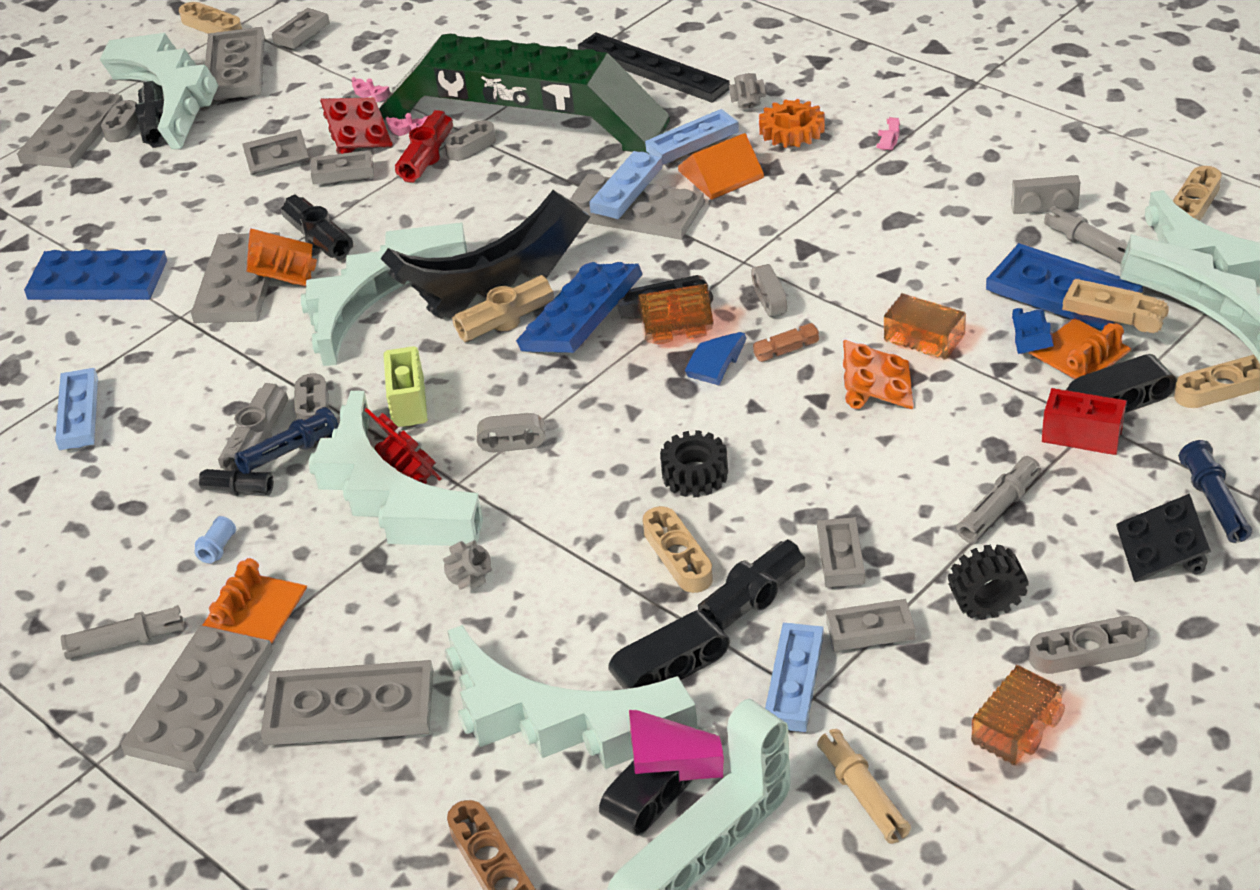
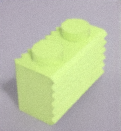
M412 346L386 350L383 353L385 385L391 420L398 427L413 426L427 422L424 376L418 348Z

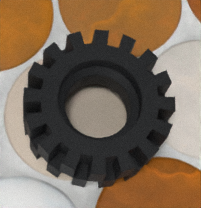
M695 430V435H690L689 431H685L682 438L676 434L671 437L672 442L666 441L663 444L664 449L661 448L660 451L662 479L666 487L670 486L671 492L676 493L680 489V495L687 497L688 492H693L694 498L700 497L699 492L704 491L707 496L712 494V487L718 491L722 488V482L726 483L728 474L727 448L725 444H722V439L719 437L714 439V434L710 432L702 436V431ZM691 462H702L700 465H685Z
M991 544L984 545L982 552L974 548L970 550L972 556L968 558L963 554L959 558L961 565L955 563L952 565L951 570L953 573L948 574V585L962 613H966L972 619L977 615L979 620H985L987 614H990L992 618L999 617L998 611L1004 610L1006 614L1011 611L1009 605L1013 603L1018 606L1022 601L1019 596H1026L1028 592L1026 586H1029V581L1013 551L1010 548L1005 550L1003 545L997 544L994 550Z

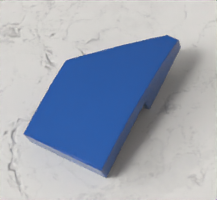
M1022 308L1013 309L1012 319L1015 327V344L1018 354L1054 346L1051 324L1046 321L1044 309H1036L1023 313Z
M733 333L699 343L685 369L687 376L719 386L729 363H736L747 339L745 333Z

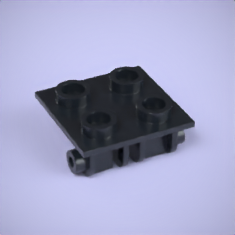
M1190 493L1116 524L1134 582L1180 564L1187 571H1190L1191 574L1197 575L1205 571V566L1208 562L1205 554L1211 552Z

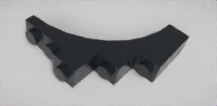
M552 190L540 206L519 226L497 241L475 251L453 257L423 258L409 256L387 248L380 259L390 268L388 274L393 279L403 285L407 281L412 283L411 286L428 303L426 309L440 319H443L444 316L452 319L455 314L466 310L477 293L487 298L488 292L493 288L499 286L512 287L521 273L529 278L534 274L536 276L543 275L547 279L591 216L574 202L557 191Z

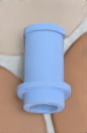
M218 516L205 536H201L196 540L194 552L199 560L204 563H213L221 559L224 554V546L236 532V526L233 521L227 517Z

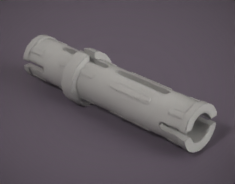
M1057 206L1049 209L1055 215L1052 216L1047 213L1044 218L1045 225L1064 233L1068 240L1074 243L1079 241L1121 263L1127 247L1125 242L1088 224L1087 219L1082 216L1074 217Z
M1023 456L1009 473L999 476L995 481L993 489L957 524L956 530L960 531L958 535L966 542L975 543L1013 501L1018 502L1024 496L1027 486L1041 474V468H1037L1040 464L1030 456Z
M177 605L173 608L144 614L141 611L135 613L134 618L68 635H61L62 650L67 651L64 652V656L69 660L73 657L139 640L143 644L150 642V637L184 630L183 617L179 615L181 613L180 607Z

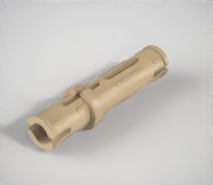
M839 729L829 730L830 735L834 739L833 742L824 733L819 738L817 746L836 769L835 775L838 781L850 788L888 843L899 842L894 834L896 830L904 839L909 834L911 825L904 819L868 771L869 765L863 755L854 752Z

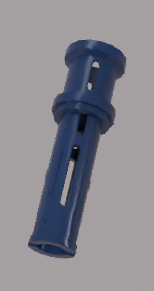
M321 407L316 410L315 415L309 418L294 420L290 424L289 429L267 438L248 449L235 453V463L238 469L243 474H246L297 448L308 450L320 438H332L333 430L338 429L339 426L337 419L330 409ZM279 445L278 447H276V448H274V449H272V450H270V451H268V452H266V453H263V452H265V451H267V450H269V449H271V448H273V447Z
M1195 440L1188 443L1180 450L1178 457L1180 463L1189 469L1192 475L1191 483L1193 487L1203 492L1226 533L1227 539L1231 543H1237V538L1234 535L1236 533L1240 542L1245 541L1251 536L1253 532L1252 527L1248 524L1225 483L1226 471L1213 458L1211 444L1205 440Z

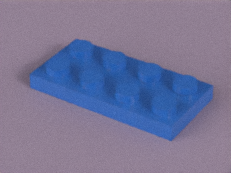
M1020 243L1013 248L986 278V290L1050 311L1068 319L1076 318L1100 330H1103L1105 325L1109 323L1114 324L1115 322L1062 310L1063 299L1073 280L1080 279L1143 293V286L1122 280L1118 275Z
M85 249L80 251H44L24 291L27 300H150L168 260L165 250L121 251L114 249L110 251H90Z
M590 262L583 265L577 275L562 287V291L553 301L544 307L542 313L527 325L526 330L516 340L520 350L525 352L574 353L643 275L639 263L624 264L623 262H615L612 264H597L596 262Z

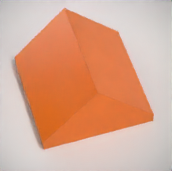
M746 133L696 152L678 166V171L711 200L764 178V172Z

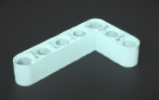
M752 699L742 701L730 715L727 725L731 772L621 867L611 879L607 890H688L772 814L787 797L791 784L787 723Z

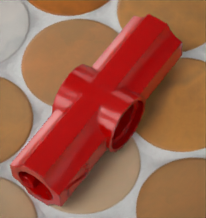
M434 110L422 126L416 127L409 132L410 144L395 164L396 175L403 178L405 182L414 183L417 178L421 177L427 166L439 161V148L453 128L452 118L447 116L444 111Z

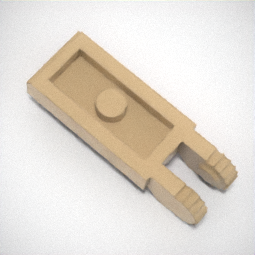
M1080 279L1073 280L1063 299L1062 310L1106 319L1115 323L1133 324L1139 331H1148L1153 334L1161 330L1164 323L1162 321L1167 317L1170 309H1168L1169 306L1164 300H1157L1154 297L1145 296L1143 293Z

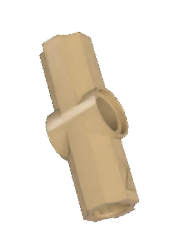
M543 275L514 288L499 286L488 292L486 301L455 314L452 317L453 325L459 337L465 343L493 329L509 331L520 324L521 316L553 301L554 293L548 280Z

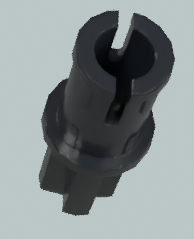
M235 467L232 471L205 469L199 474V487L203 490L231 492L233 496H238L239 493L269 496L273 490L274 480L271 472H249L243 474L238 467Z

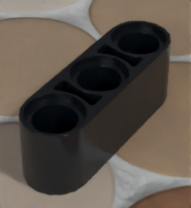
M1145 354L1074 379L1066 390L1126 400L1125 413L1169 397L1175 390L1177 378L1155 355Z
M696 610L617 651L609 662L608 670L623 689L646 686L676 676L682 680L719 660L727 652L730 639L706 612Z
M633 760L604 792L599 804V813L633 835L640 836L651 827L693 780L679 781L678 771L635 774Z

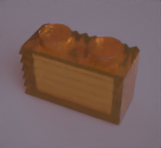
M707 284L640 294L638 296L644 340L652 339L653 344L668 343L673 341V336L686 334L688 339L704 337L707 335V331L713 328L714 320Z
M904 293L900 294L897 301H894L891 308H888L887 313L885 312L884 340L886 342L891 341L892 344L903 345L905 348L910 347L911 350L916 349L918 352L922 351L930 356L935 355L943 360L949 357L965 336L966 312Z
M1016 665L1014 670H1011L1010 674L1006 676L1005 681H1002L996 691H993L991 697H988L987 702H984L982 708H979L978 712L974 714L972 718V743L979 745L981 749H987L989 753H994L996 757H1002L1004 761H1009L1011 765H1016L1025 753L1033 755L1042 741V732L1048 725L1053 728L1056 727L1064 714L1065 705L1062 703L1063 687L1020 665Z

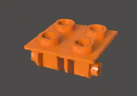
M250 228L246 272L306 286V280L311 279V271L315 270L317 259L312 258V244Z
M1074 318L1053 333L1054 346L1030 351L1029 354L1076 379L1112 366L1128 354L1131 348L1122 343L1124 329L1120 324L1109 323L1100 332Z
M848 340L843 341L844 386L848 391L845 395V400L851 408H862L868 398L872 396L913 409L908 360L895 354H887L872 349L865 344H857Z
M247 558L245 561L238 563L237 571L234 574L235 577L228 578L226 585L221 588L220 596L216 602H212L209 606V616L202 626L265 639L273 643L306 591L307 585L261 576L258 570V562L252 558Z

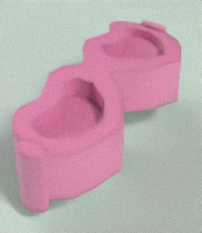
M355 77L351 79L355 94L361 98L371 96L375 97L376 102L385 100L391 93L389 86H374L372 79H367V82Z
M407 113L405 115L406 119L387 117L386 120L388 129L393 134L402 136L409 133L412 129L422 126L428 116L412 120L411 114Z
M889 117L886 120L887 124H889V130L878 131V136L882 137L880 143L877 144V148L883 150H893L900 134L899 118Z

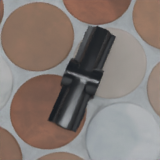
M147 81L138 90L139 103L135 104L143 143L156 148L161 147L165 141L157 129L163 114L164 93L162 85H158L154 81Z
M296 194L286 198L284 205L281 207L282 216L304 235L305 242L312 244V248H320L330 258H336L338 261L346 258L351 248L354 247L353 240L329 219L327 209L322 206H313L304 197H298Z
M787 539L784 542L780 541L753 563H749L746 560L740 561L729 572L726 583L698 604V610L706 612L722 630H725L750 609L754 608L761 611L767 608L775 599L778 588L805 567V556L800 552L798 545Z

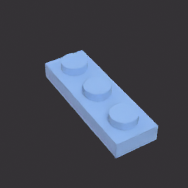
M720 109L646 140V151L650 155L662 157V165L670 163L679 157L698 151L707 145L738 133V121Z
M633 151L589 202L590 212L619 219L662 169V157L650 155L646 152Z
M95 368L60 373L55 436L59 450L94 445L98 376Z
M783 623L765 709L786 722L790 731L806 732L824 639L823 626Z

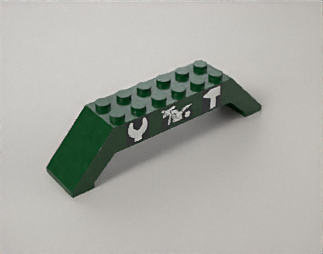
M453 33L442 34L400 80L379 107L383 120H386L387 117L406 119L405 115L413 110L423 96L591 116L622 144V151L646 153L648 152L646 151L645 141L663 134L670 122V115L608 53L596 52L593 49L578 50L565 46L552 47L543 46L538 43L525 44L510 40H490L479 36L464 37Z

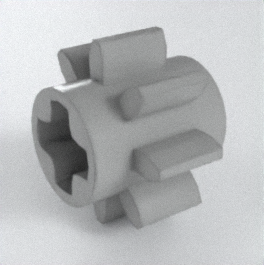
M755 73L738 75L734 77L735 84L729 85L731 102L738 101V107L741 109L759 106L761 104L760 98L766 97L764 80H757Z
M475 540L467 544L460 541L450 546L451 555L443 558L445 563L444 572L448 580L458 585L460 590L468 586L474 589L485 584L486 579L484 575L492 571L491 558L488 551L484 547L477 545Z

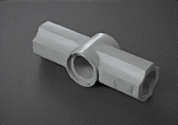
M264 383L263 387L257 390L249 406L240 409L235 414L236 428L218 458L220 468L232 471L237 467L234 459L235 453L272 437L271 431L288 402L286 391L280 389L277 384Z

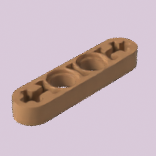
M464 800L453 805L447 815L451 837L482 889L496 890L494 888L495 884L500 879L508 877L518 881L517 886L512 890H536L486 809L474 800ZM469 819L470 822H475L477 833L471 835L469 827L465 822H462L463 820ZM486 846H492L499 850L496 856L488 860H481L475 857L477 851Z

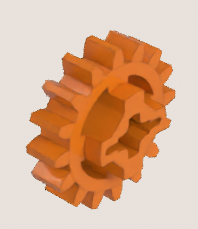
M785 99L783 104L780 105L774 102L772 103V108L765 107L764 113L759 114V134L763 135L764 141L772 140V145L774 146L783 143L784 148H787L789 145L800 147L802 142L810 145L812 144V138L820 139V133L825 132V113L820 111L819 105L811 107V101L802 104L800 99L795 101Z

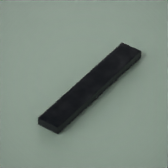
M597 32L577 45L578 50L593 49L596 52L608 53L627 72L711 103L729 91L730 81Z

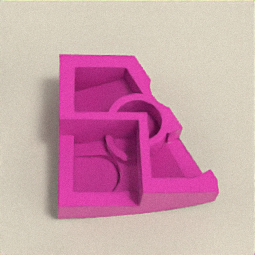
M629 710L635 774L678 771L679 781L723 778L724 756L719 735L639 710Z

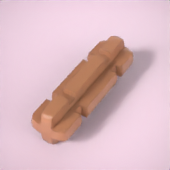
M808 323L800 326L799 331L794 328L771 336L770 341H767V339L757 341L753 344L754 355L758 361L763 362L772 359L773 354L780 356L803 347V343H805V346L817 343L819 331L813 323Z

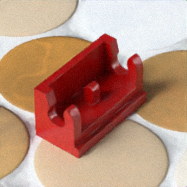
M1051 388L1044 409L1041 442L1117 455L1119 438L1123 430L1126 400Z

